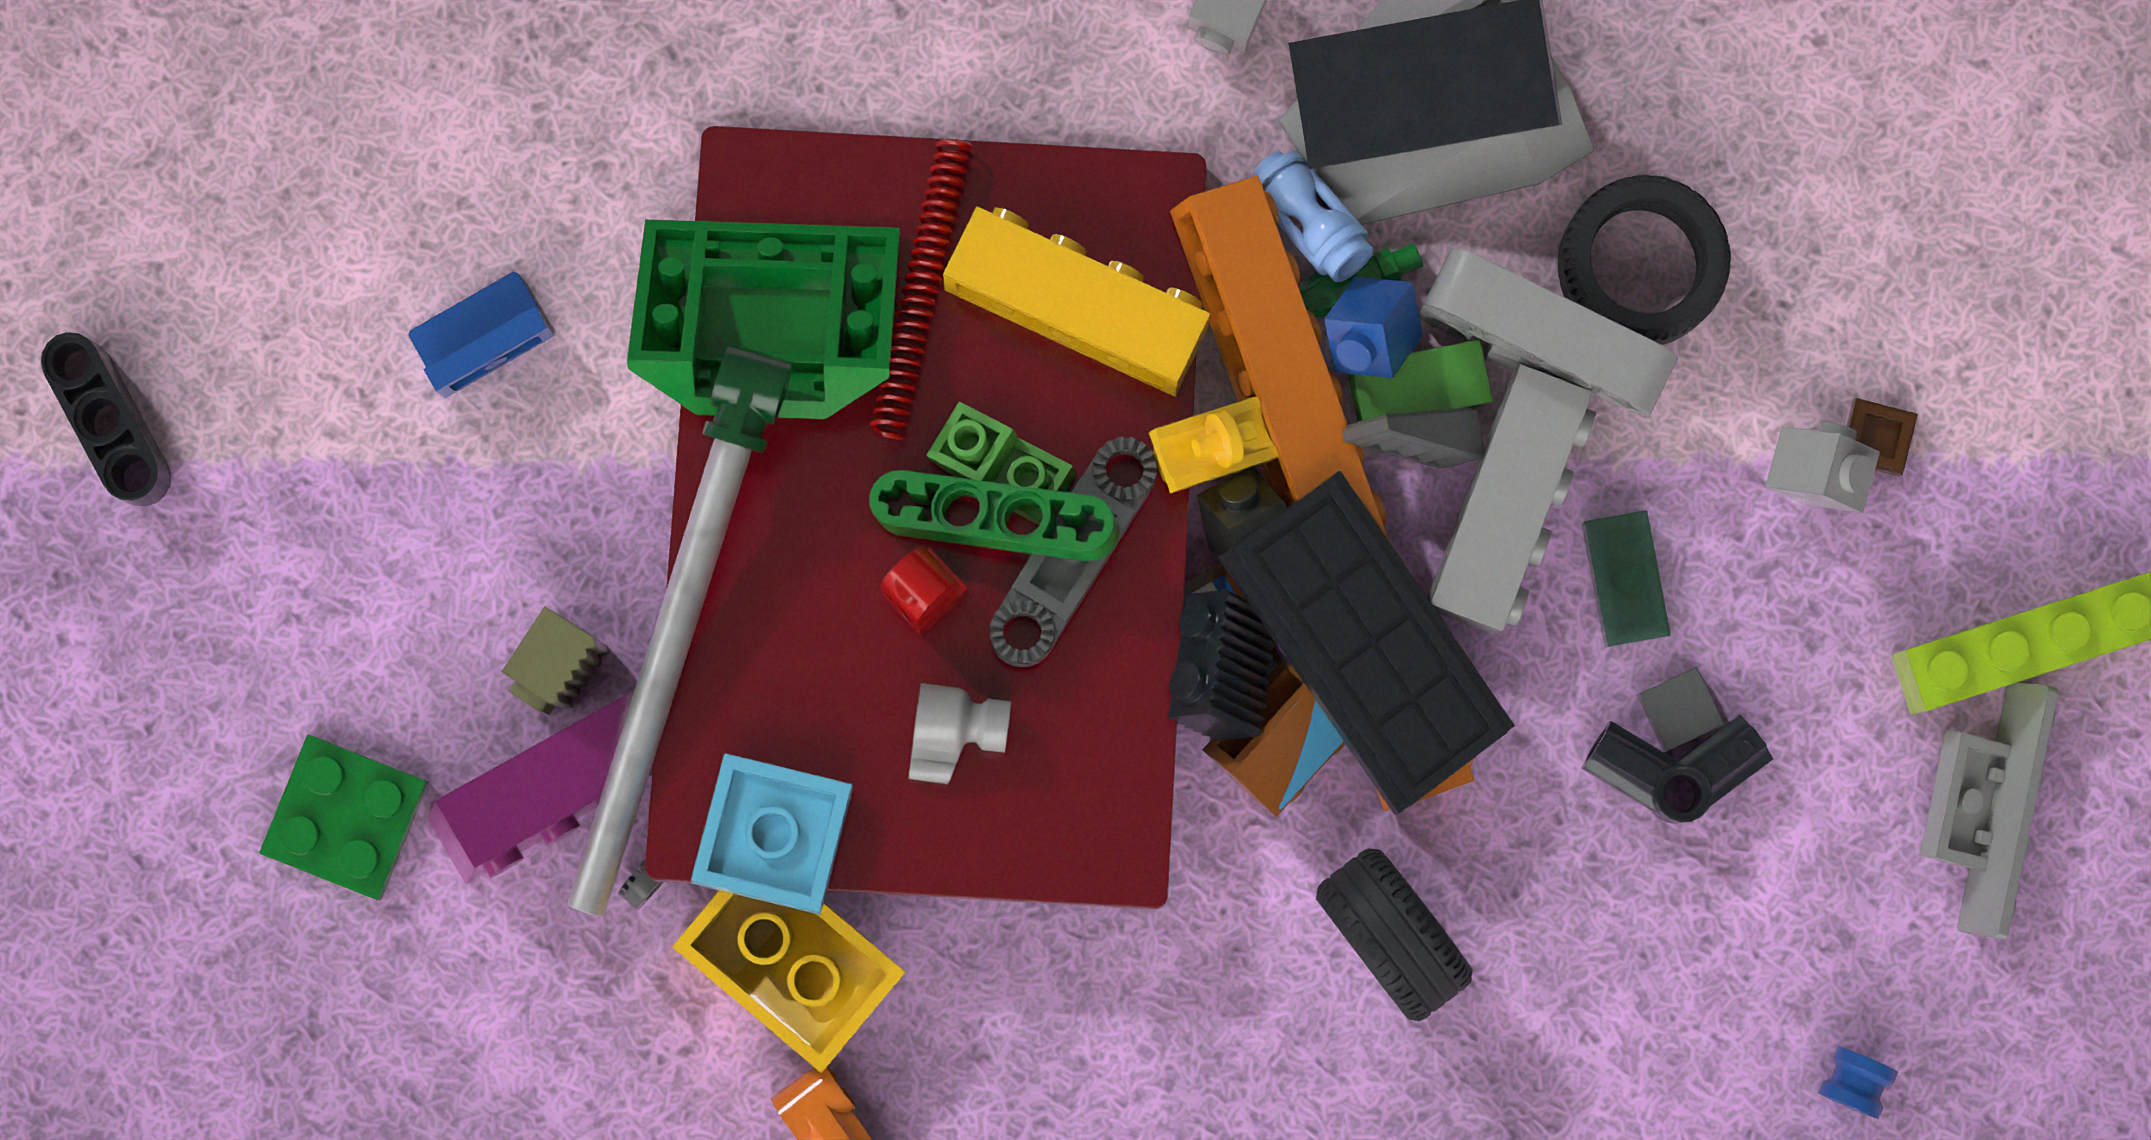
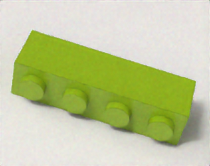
M2148 572L1891 654L1910 714L1913 715L1936 709L2151 640V573Z

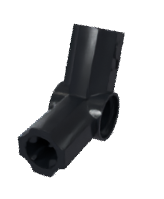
M1737 715L1678 760L1616 723L1609 721L1587 754L1581 769L1648 808L1660 820L1673 824L1692 822L1702 817L1710 806L1774 758L1754 727L1741 715ZM1674 776L1686 779L1694 790L1693 803L1683 813L1673 811L1664 799L1665 785Z

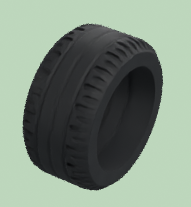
M1636 175L1618 179L1603 186L1581 205L1567 225L1560 242L1557 262L1558 278L1564 298L1660 345H1664L1688 334L1716 307L1729 279L1731 251L1727 232L1719 215L1702 195L1677 180L1674 181L1670 178L1656 175ZM1634 210L1657 213L1675 223L1690 241L1696 260L1695 280L1686 297L1671 309L1659 313H1641L1629 310L1613 301L1597 282L1591 263L1592 244L1599 229L1608 220L1620 213Z
M1368 848L1357 854L1356 858L1353 857L1318 886L1316 900L1408 1020L1421 1021L1431 1015L1432 1011H1437L1445 1002L1450 1001L1459 991H1463L1470 984L1473 969L1423 901L1381 850Z

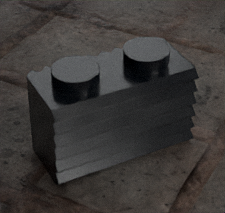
M1228 590L1187 594L1186 606L1179 618L1181 637L1176 668L1169 681L1171 700L1167 720L1176 721V724L1185 725L1184 728H1191L1194 732H1200L1201 735L1209 736L1212 740L1258 737L1263 732L1260 724L1265 717L1261 712L1267 706L1264 699L1269 693L1265 687L1271 682L1267 675L1273 669L1269 662L1275 657L1271 650L1276 643L1247 599Z

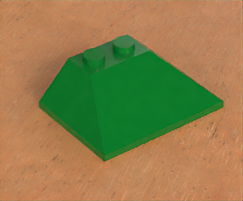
M645 219L627 354V368L696 415H715L717 407L711 405L712 393L725 352L729 344L733 343L793 363L790 383L778 416L779 418H828L889 378L900 228Z

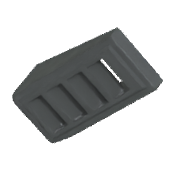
M1472 408L1386 414L1346 425V429H1342L1345 443L1437 468H1448L1479 460L1484 455L1477 410H1472Z

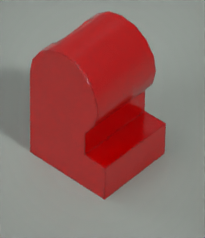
M922 545L901 559L889 571L880 585L885 599L920 636H923L969 594L968 588L930 547L926 549Z

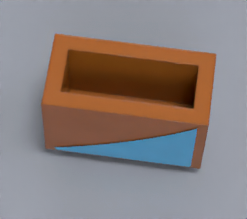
M1287 658L1268 676L1271 682L1265 688L1269 694L1264 699L1267 706L1261 712L1265 717L1260 724L1263 732L1258 737L1219 741L1211 739L1202 749L1243 791L1275 817L1289 803L1299 797L1305 785L1322 766L1345 746V742Z

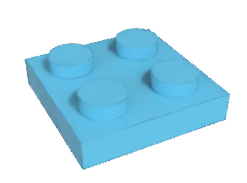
M724 753L691 879L692 883L821 915L853 791L852 784Z

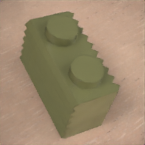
M544 606L501 672L515 681L509 689L511 694L539 712L543 711L550 715L555 706L563 709L574 708L572 699L581 697L579 688L588 686L586 677L595 676L593 667L602 665L600 656L609 654L608 647L560 614Z

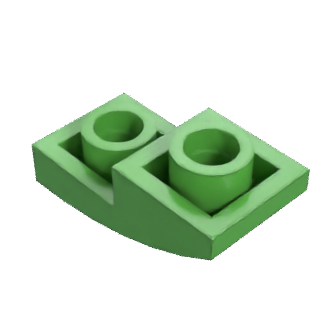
M1480 340L1410 353L1393 378L1348 374L1358 422L1386 414L1462 409L1493 402Z
M961 402L957 404L926 455L930 461L957 478L1067 492L1077 476V472L1072 465L1018 438L1012 428ZM1023 505L1014 510L1017 514L1038 525L1042 521V510L1037 506Z

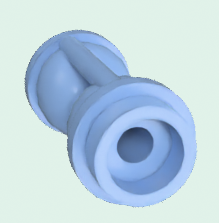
M1278 151L1267 156L1259 163L1253 172V177L1258 175L1263 190L1269 192L1273 197L1278 210V226L1313 265L1320 275H1329L1335 282L1344 281L1356 274L1373 254V247L1367 241L1369 233L1313 169H1309L1304 157L1297 151L1286 154ZM1316 192L1331 210L1319 206L1316 200ZM1287 216L1294 217L1301 222L1303 234Z

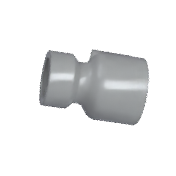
M921 683L909 779L948 784L961 750L968 742H976L982 750L1005 753L1011 701L987 699L982 704L972 702L968 693L963 689Z

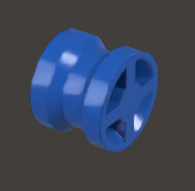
M1838 1046L1833 1056L1836 1064L1832 1078L1822 1082L1818 1094L1862 1114L1879 1119L1883 1110L1880 1100L1885 1087L1894 1084L1898 1071L1869 1057Z

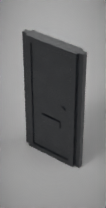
M1341 470L1322 481L1218 557L1394 815L1400 814L1407 807L1412 806L1515 726Z

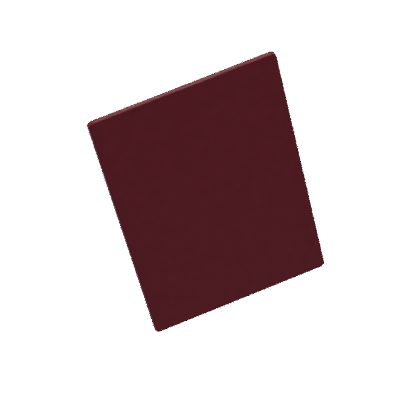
M710 126L703 131L701 136L695 221L900 228L893 324L900 321L896 316V312L902 309L899 300L905 297L901 291V288L907 285L904 276L910 273L907 264L913 261L910 252L916 248L913 244V239L919 236L916 232V227L922 224L918 216L925 212L921 204L927 200L924 192L930 188L927 184V179L933 176L930 172V167L936 164L932 159L933 155L938 153L935 144L943 139ZM964 140L973 146V149L968 151L958 149V145L941 146L946 151H957L967 154L970 157V161L964 163L947 157H939V160L943 163L962 165L968 172L961 175L944 169H936V172L941 175H951L963 179L965 184L953 186L941 181H933V184L938 187H948L960 191L962 196L950 198L939 193H930L935 199L956 202L959 208L957 210H948L936 205L927 206L933 211L953 214L956 217V221L945 222L933 217H925V220L930 223L950 226L954 232L942 234L931 229H922V232L927 235H936L949 239L951 244L940 246L928 241H920L919 244L924 247L938 248L946 251L948 254L946 258H937L925 253H917L916 255L921 259L941 262L946 269L976 206L991 213L994 208H1003L1026 220L1029 224L1027 229L1049 240L1053 234L1065 236L1082 245L1087 251L1086 257L1106 266L1109 265L1110 261L1124 263L1139 271L1145 277L1143 283L1165 293L1168 288H1177L1199 299L1200 294L1170 210L1189 196L1205 192L1206 161L1200 154ZM915 265L913 267L919 271L940 275L942 281L936 283L919 277L910 279L916 283L935 286L940 292L935 295L916 289L908 290V292L916 296L932 298L936 301L937 305L930 307L915 302H905L906 305L912 308L931 311L934 317L926 319L912 314H902L903 317L909 320L928 323L931 329L923 331L909 326H899L900 329L906 332L925 335L928 341L919 343L906 338H897L896 340L903 344L923 348L925 353L923 355H916L903 350L893 352L902 357L918 359L923 365L912 367L900 362L890 363L899 369L915 371L920 377L918 379H909L899 375H889V377L895 381L914 384L917 390L910 392L896 387H885V389L892 393L912 397L914 402L906 404L893 399L882 400L891 406L909 409L911 414L908 416L892 412H879L888 418L906 421L908 427L898 428L889 424H876L882 429L902 433L905 439L900 441L882 436L870 426V422L876 419L873 410L879 407L876 397L882 394L879 390V385H877L826 419L778 417L774 425L767 423L763 439L768 440L765 453L751 451L653 761L645 871L654 881L692 883L691 879L725 753L852 784L853 791L827 891L1149 910L1160 909L1167 902L1169 886L1177 724L1176 721L1167 719L1171 700L1169 681L1176 668L1181 637L1179 618L1183 611L1189 488L1170 494L1168 485L1162 480L1157 466L1156 482L1152 491L1054 647L1044 660L1030 667L1009 665L996 655L990 641V624L1032 554L896 535L888 532L879 523L871 510L869 501L874 483L881 476L891 471L905 470L955 477L930 461L926 455L959 402L1012 428L1018 438L1072 465L1077 472V476L1067 490L1068 493H1071L1094 459L1097 451L1106 442L1117 439V437H1132L1145 443L1153 452L1154 446L1149 435L1150 431L1193 417L1196 355L1175 397L945 291L943 277L945 269L934 270L922 265ZM683 405L680 406L667 587L714 441L713 437L702 433L706 421L713 423L715 415H696ZM1130 455L1116 456L1109 461L1106 467V475L1109 481L1113 482L1115 486L1118 487L1119 485L1122 488L1132 487L1134 484H1137L1144 472L1141 463ZM902 490L901 497L898 500H889L887 503L896 516H900L903 506L923 507L930 517L928 522L932 521L931 505L914 502L907 490ZM970 496L955 499L949 505L946 512L947 522L957 527L972 523L980 511L979 501ZM1060 509L1056 510V516L1059 513ZM1014 511L1008 522L1009 530L1017 535H1028L1040 526ZM921 545L926 549L930 547L963 582L969 592L965 598L923 636H920L885 599L880 586L889 571L907 554ZM1019 616L1011 619L1006 624L1003 637L1006 643L1013 649L1016 648L1019 651L1029 650L1031 647H1035L1036 643L1040 640L1041 628L1032 618ZM921 683L963 689L968 693L972 702L982 704L987 699L1011 701L1005 753L982 750L976 742H968L961 750L948 784L909 779Z

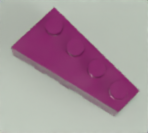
M635 690L435 800L428 820L465 884L470 883L485 873L492 878L522 861L524 857L521 852L537 842L544 840L545 844L549 846L581 827L577 819L599 805ZM652 764V767H651L649 776L652 775L653 764Z

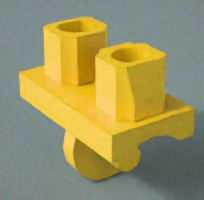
M1258 396L1174 422L1149 432L1154 446L1153 455L1162 480L1168 485L1170 494L1279 457L1277 448L1265 428L1262 418V407Z

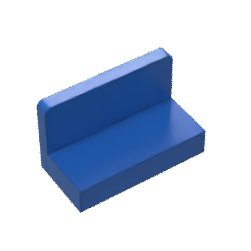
M511 272L409 331V338L426 366L423 369L435 391L444 399L555 336L523 279L517 272Z

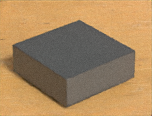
M1697 667L1637 694L1663 752L1674 749L1724 725Z

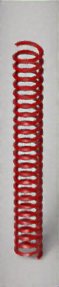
M943 139L935 144L938 153L933 155L932 159L936 164L930 167V172L933 176L927 179V184L930 188L924 192L927 200L921 204L925 212L918 216L922 224L916 227V232L919 236L913 239V244L916 247L910 252L913 261L907 264L910 273L904 276L907 285L901 288L905 297L899 300L902 309L896 312V316L900 321L893 324V328L897 333L892 335V343L894 345L891 348L890 363L900 362L912 367L923 365L918 359L902 357L893 351L903 350L916 355H923L925 353L921 347L903 344L896 339L906 338L919 343L928 341L925 335L906 332L900 329L899 326H909L923 331L931 329L928 323L909 320L903 317L902 314H912L926 319L934 317L931 311L912 308L906 305L905 302H915L930 307L937 305L934 299L913 295L908 290L916 289L935 295L940 292L938 288L928 284L916 283L910 278L919 277L936 283L942 281L940 275L919 271L913 266L922 265L934 270L945 269L943 263L935 260L921 259L916 254L925 253L937 258H946L948 256L944 250L924 247L919 242L928 241L940 246L951 244L949 239L936 235H927L922 232V229H931L942 234L954 232L950 226L930 223L925 220V217H933L945 222L956 221V217L953 214L933 211L927 206L936 205L948 210H957L959 208L956 202L935 199L930 193H939L950 198L962 196L960 191L948 187H938L933 184V181H941L953 186L965 184L963 179L951 175H941L936 172V169H944L961 175L967 173V169L962 165L943 163L939 160V157H947L958 162L965 163L970 161V157L965 153L946 151L941 148L942 145H958L960 150L968 151L973 149L972 144L967 141ZM890 364L889 375H899L909 379H918L920 377L915 371L899 369ZM889 377L884 383L879 385V390L882 394L876 397L879 407L873 410L876 419L870 422V426L882 436L902 441L905 439L902 433L882 429L876 424H889L898 428L908 427L907 422L888 418L879 412H892L902 416H908L911 412L907 408L891 406L882 400L893 399L906 404H911L914 400L907 395L892 393L885 389V387H896L910 392L917 390L914 384L895 381Z

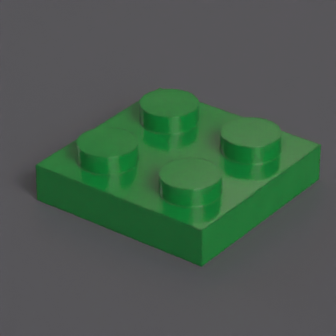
M307 734L259 854L381 901L429 781Z

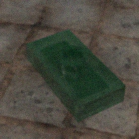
M1647 510L1588 520L1581 523L1604 647L1610 648L1671 636Z

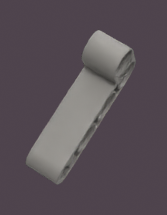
M1455 247L1451 248L1419 312L1420 319L1435 328H1438L1440 323L1447 326L1446 333L1453 337L1467 341L1474 335L1567 382L1592 391V394L1614 405L1645 417L1651 415L1678 360V357L1666 347L1483 257Z

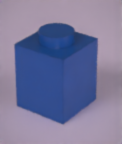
M1354 277L1324 318L1334 371L1339 373L1393 378L1423 336L1413 282Z

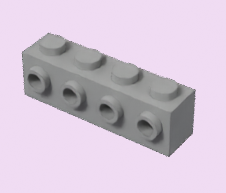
M1522 364L1512 372L1485 443L1484 455L1479 459L1428 595L1429 601L1438 614L1493 635L1503 632L1506 623L1513 626L1517 625L1529 595V590L1520 587L1529 563L1537 567L1539 566L1551 537L1552 531L1542 527L1551 504L1558 507L1562 505L1572 482L1574 471L1565 468L1573 444L1579 447L1584 446L1595 420L1596 412L1587 409L1592 391Z

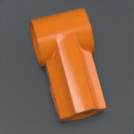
M829 1065L822 1073L813 1067L772 1096L771 1101L797 1140H874L853 1111L856 1109L854 1101L844 1087L842 1089L836 1082L838 1078Z

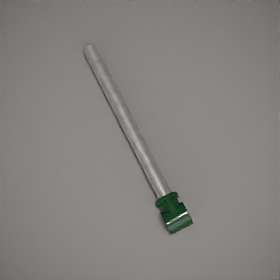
M733 343L729 344L723 357L711 398V405L717 407L713 423L706 421L702 433L713 437L714 441L567 902L568 906L576 910L597 916L605 915L751 451L765 453L768 440L763 439L767 423L774 425L781 411L794 365L792 362Z

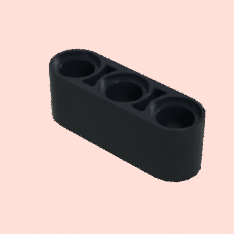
M65 332L56 335L47 342L42 351L41 367L45 378L103 486L112 496L134 506L146 507L156 504L166 495L170 488V469L112 359L101 345L79 333ZM87 350L90 357L87 372L79 379L68 380L64 371L67 358L75 351ZM116 405L120 413L119 424L110 434L99 436L94 427V419L97 412L104 406ZM140 459L145 460L150 469L149 479L140 490L129 492L123 481L124 472L132 462Z

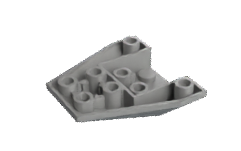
M1381 0L1356 30L1516 0ZM1552 58L1563 125L1313 170L1361 225L1539 185L1592 153L1594 147L1570 86ZM1297 99L1280 119L1279 123L1296 151L1308 163Z

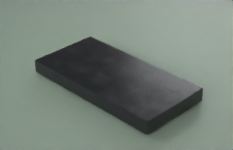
M1516 0L1288 43L1309 169L1563 125L1543 0Z

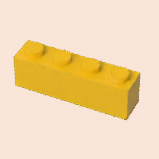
M976 206L943 273L945 291L1176 397L1208 330L1210 313L1201 309L1203 304L1199 299L1177 288H1168L1165 293L1143 283L1145 277L1139 271L1124 263L1110 261L1109 265L1106 266L1086 257V249L1065 236L1053 234L1049 240L1027 229L1029 224L1026 220L1003 208H994L991 213Z

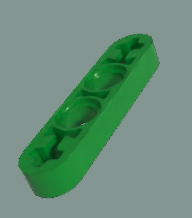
M905 470L891 471L881 476L874 483L870 492L869 505L876 519L888 532L900 536L1080 561H1097L1106 557L1116 547L1119 539V525L1112 510L1102 499L1090 495ZM902 490H907L914 502L931 505L932 521L928 522L930 517L923 507L903 506L900 516H896L887 503L889 500H898L901 497ZM964 496L976 498L980 503V511L972 523L957 527L947 522L946 512L949 505L955 499ZM1023 505L1039 507L1042 510V521L1034 532L1028 535H1017L1009 530V518L1016 508ZM1061 509L1059 514L1065 524L1078 526L1085 525L1088 516L1094 515L1100 527L1103 528L1102 532H1091L1088 541L1082 542L1075 529L1057 526L1056 510ZM1057 529L1058 538L1052 539Z

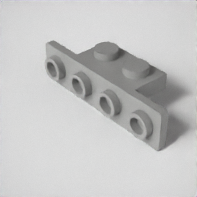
M2027 683L2008 685L1996 741L1964 732L1945 730L1919 856L1969 868L1957 929L1960 932L2005 940L2009 935L2011 920L2016 909V896L2024 857L2029 847V833L2037 794L2042 784V770L2050 731L2055 720V707L2058 697L2057 688Z

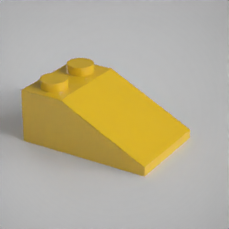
M719 890L672 946L679 954L821 1073L906 973L825 901L821 915Z

